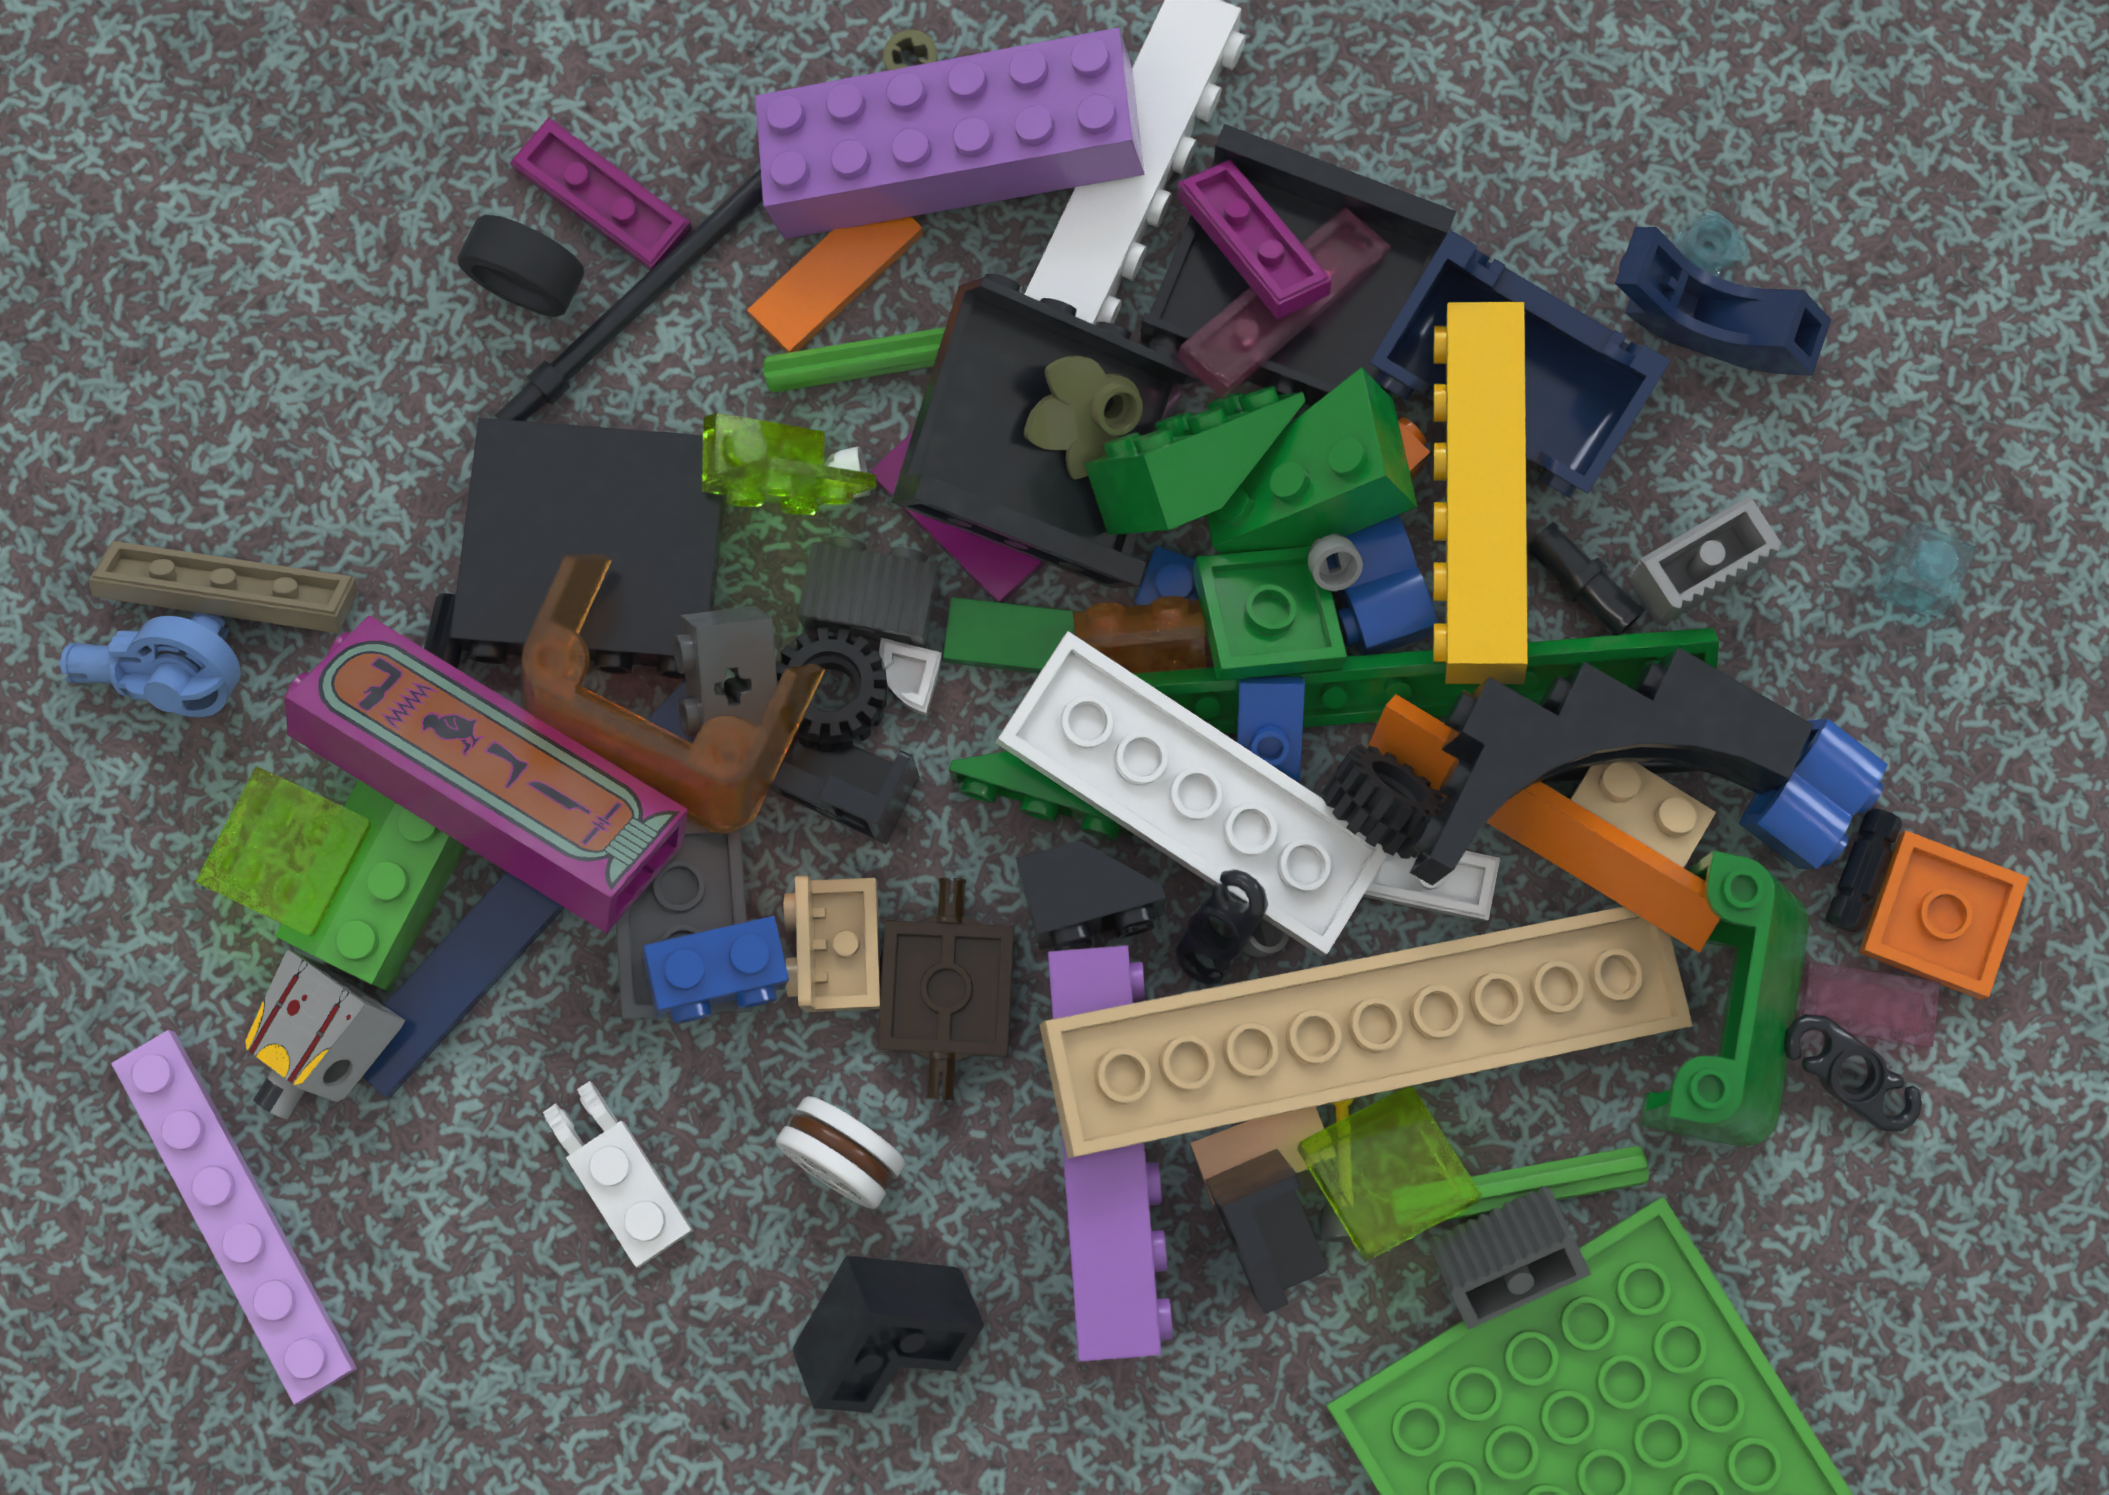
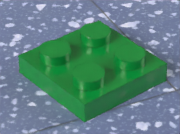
M1311 546L1196 557L1192 570L1217 681L1342 669L1347 654L1332 593L1321 588L1315 582L1308 568V550Z

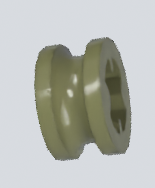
M913 29L902 30L892 35L885 44L883 51L885 71L907 67L906 64L895 65V61L902 62L901 53L905 50L912 49L916 57L926 56L927 60L921 58L920 64L938 61L934 42L924 32Z

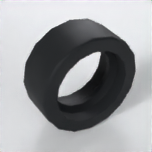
M485 214L476 219L457 257L459 267L464 273L484 289L508 302L537 314L558 317L566 313L584 276L583 265L562 245L522 223L495 215Z

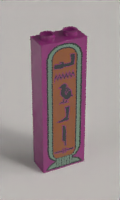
M370 615L351 633L344 632L338 636L331 645L327 656L310 673L303 672L298 675L290 684L285 694L284 703L286 705L288 736L605 933L611 930L683 846L688 813L687 808Z

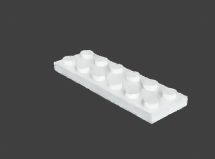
M1069 631L1063 636L995 741L996 744L1214 886L1221 883L1219 880L1223 871L1237 869L1247 872L1257 879L1266 892L1269 905L1262 918L1319 956L1328 954L1388 855L1380 844L1377 843L1373 847L1365 842L1366 837L1358 832L1355 835L1346 827L1349 823L1346 820H1338L1332 814L1334 808L1326 806L1321 797ZM1227 886L1233 898L1249 903V899L1244 891L1235 886Z

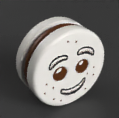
M805 1097L795 1110L797 1116L791 1119L790 1127L785 1126L776 1139L777 1146L798 1166L831 1189L864 1207L877 1208L886 1195L884 1190L890 1186L892 1179H897L905 1166L903 1157L878 1134L847 1113L818 1098Z

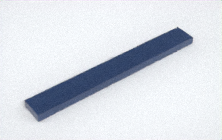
M686 678L609 760V762L665 796H668L706 755L691 740V736L686 737L683 734L681 728L679 699L687 697ZM506 872L384 1004L406 1021L362 1077L380 1094L390 1099L565 907Z

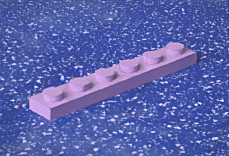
M167 1030L112 1062L111 1064L293 1404H301L356 1371L355 1363L176 1032Z

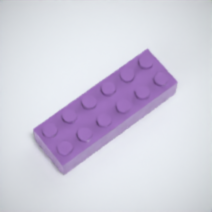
M1119 27L755 95L763 207L784 239L1145 175L1132 64Z
M1128 946L1048 952L1053 1019L1145 1001L1142 962L1129 963ZM1062 1134L1079 1361L1161 1355L1160 1341L1173 1340L1170 1298H1156L1154 1272L1167 1271L1164 1230L1151 1231L1149 1206L1162 1203L1159 1162L1146 1163L1144 1143L1067 1158Z

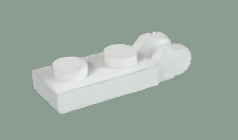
M589 1081L577 1090L580 1094L582 1105L603 1129L604 1132L584 1145L565 1110L560 1109L558 1105L554 1104L545 1110L543 1114L559 1142L570 1154L566 1159L635 1267L640 1268L694 1230L625 1122L617 1121L597 1088Z

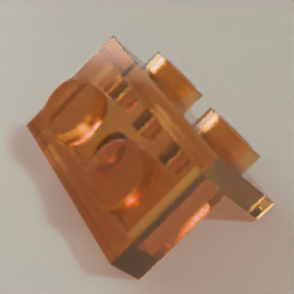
M1165 596L1155 599L1148 605L1124 607L1118 603L1104 602L1090 606L1087 611L1073 612L1075 636L1132 674L1206 668L1204 637L1206 636L1205 621L1199 599L1187 600L1180 596Z

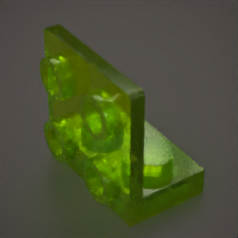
M718 412L704 417L702 492L726 495V503L731 506L759 507L763 506L765 502L781 504V512L784 514L798 516L814 515L819 513L820 505L850 504L853 502V495L875 489L876 474L824 466L825 431Z
M256 766L195 882L307 936H313L317 932L371 828V822L347 808Z

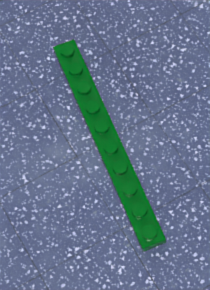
M1714 628L1527 642L1528 664L1524 684L1503 685L1539 705L1546 689L1557 675L1566 678L1586 662L1632 689L1639 674L1649 661L1652 660L1658 664L1678 647L1717 669L1719 640ZM1433 650L1348 656L1342 669L1276 675L1280 677H1304L1303 727L1378 722L1386 704L1395 694L1433 717L1446 716L1454 700L1462 690L1471 694L1481 685L1446 684V662H1433ZM1214 667L1133 673L1223 734L1237 733L1239 679L1217 681Z

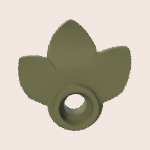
M1068 356L1053 361L1045 368L1046 380L1052 395L1044 397L1031 410L1025 425L1024 436L1025 439L1040 448L1066 450V465L1069 475L1073 479H1079L1088 476L1084 463L1106 455L1103 447L1104 443L1116 439L1117 436L1124 435L1135 428L1142 415L1143 403L1136 385L1128 378L1115 373L1105 374L1101 366L1091 358ZM1113 396L1111 408L1104 412L1106 403Z

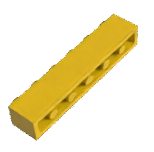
M1447 302L1446 326H1434L1433 363L1446 364V384H1434L1433 422H1446V443H1434L1433 481H1446V502H1434L1433 541H1446V562H1434L1433 601H1446V623H1434L1433 662H1446V684H1482L1489 677L1501 684H1524L1528 664L1524 302Z

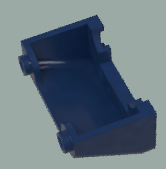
M1449 230L1369 362L1381 370L1376 382L1407 401L1413 391H1416L1433 402L1434 384H1446V364L1433 363L1434 326H1446L1447 302H1524L1526 458L1544 468L1538 480L1566 497L1571 498L1576 488L1588 494L1671 360L1644 344L1641 347L1634 342H1630V344L1624 342L1626 336L1622 333L1605 327L1507 269L1506 265L1494 259L1492 263L1489 262L1490 258L1477 250V245Z

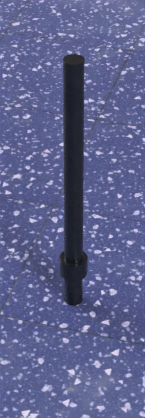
M761 168L550 364L544 360L526 377L529 384L494 415L495 418L526 421L546 401L552 405L570 389L567 382L763 200Z

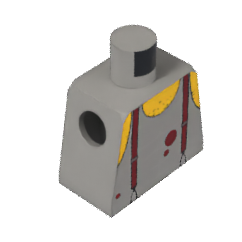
M288 949L282 958L245 1040L246 1050L272 1068L253 1101L268 1112L283 1119H288L305 1091L335 1102L344 1099L398 1033L406 1020L329 966Z

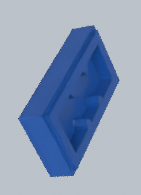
M1266 676L1239 679L1236 742L1300 784L1305 691L1304 677Z

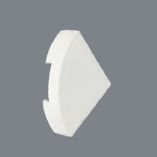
M881 638L879 655L882 658V669L886 670L888 688L897 695L904 706L918 714L927 716L943 654Z

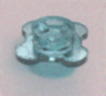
M1716 211L1704 212L1689 231H1679L1672 241L1688 260L1716 277H1719L1722 268L1730 262L1738 263L1742 261L1747 253V244L1744 239L1739 237L1735 226L1724 218L1721 213ZM1706 242L1713 243L1715 250L1707 251L1704 248V244Z

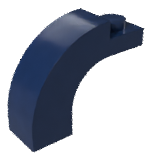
M1657 227L1634 228L1627 251L1620 261L1619 273L1615 282L1630 298L1625 313L1654 335L1680 347L1741 368L1760 372L1813 376L1832 320L1804 290L1748 287L1723 280L1702 270L1688 260Z

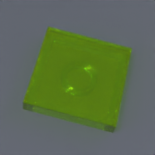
M1414 1086L1405 1087L1300 1141L1297 1148L1365 1262L1478 1203L1482 1196Z

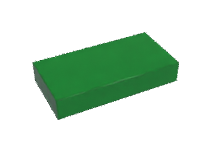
M951 597L943 661L944 663L1039 674L1063 636L1068 631L1074 635L1076 611Z

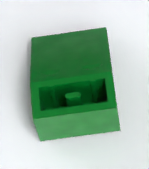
M1275 386L1263 388L1243 395L1242 391L1235 392L1208 402L1209 410L1193 416L1191 412H1185L1161 420L1155 424L1157 431L1140 436L1139 432L1132 433L1104 443L1103 447L1106 455L1088 461L1084 465L1108 535L1171 530L1223 508L1305 403L1303 392L1278 396Z

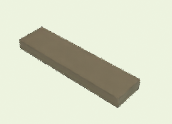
M118 541L111 542L89 578L92 597L339 633L358 591L356 577Z

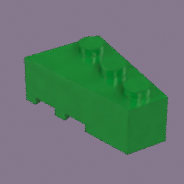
M1361 367L1286 426L1223 508L1207 514L1213 548L1220 554L1308 547L1312 546L1318 538L1322 539L1335 533L1347 536L1418 507L1393 399Z

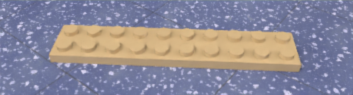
M1623 906L1047 1020L1040 1023L1039 1026L1067 1158H1073L1691 1027L1693 1024L1670 934Z

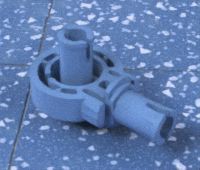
M193 612L189 619L177 616L152 618L139 631H117L109 645L70 643L64 648L60 660L62 674H68L65 680L71 684H112L115 690L123 696L131 695L132 699L148 700L154 707L162 711L189 717H206L219 712L236 688L241 676L239 661L233 650L225 642L229 634V628L224 627L226 624L224 619L218 615Z

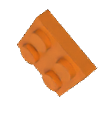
M1904 831L1898 835L1858 953L1976 999L1984 1000L1989 998L2029 877L1912 832Z

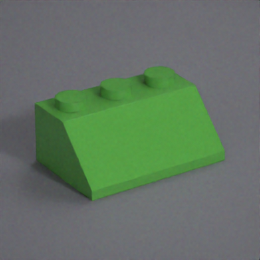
M358 780L275 937L361 980L390 992L466 846Z

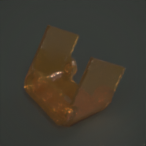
M602 554L565 555L523 648L524 710L687 808V819L716 833H730L749 825L760 810L825 669L816 664L786 668L759 726L735 715L715 717L701 727L692 744L581 686L589 667V651L579 632L612 560Z

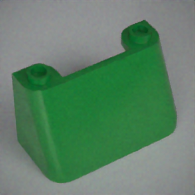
M1712 851L1690 867L1688 871L1706 881V901L1710 910L1720 919L1707 944L1735 949L1717 1056H1699L1686 1061L1676 1071L1671 1089L1664 1092H1648L1644 1094L1639 1126L1734 1146H1751L1766 1140L1774 1131L1778 1121L1788 1061L1784 1041L1786 1031L1795 1018L1809 930V919L1803 903L1759 862L1747 857Z

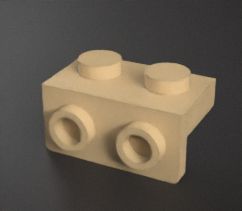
M1629 761L1589 766L1570 797V800L1683 868L1716 814L1714 810L1640 764Z
M795 876V893L784 894L786 932H796L797 957L786 958V968L789 976V981L786 985L787 996H798V1005L804 1012L880 1009L881 971L877 879L856 878L811 881L809 876Z

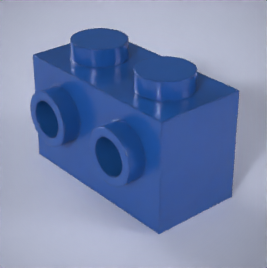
M775 916L643 946L642 957L656 1018L672 1015L673 1024L690 1022L711 1016V1006L737 1000L738 1009H745L776 1001L775 991L784 989L789 981Z

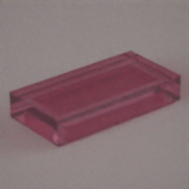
M1808 962L1804 967L1799 1017L1805 1014L1825 1015L1854 1037L1930 1048L1934 1044L1940 982Z

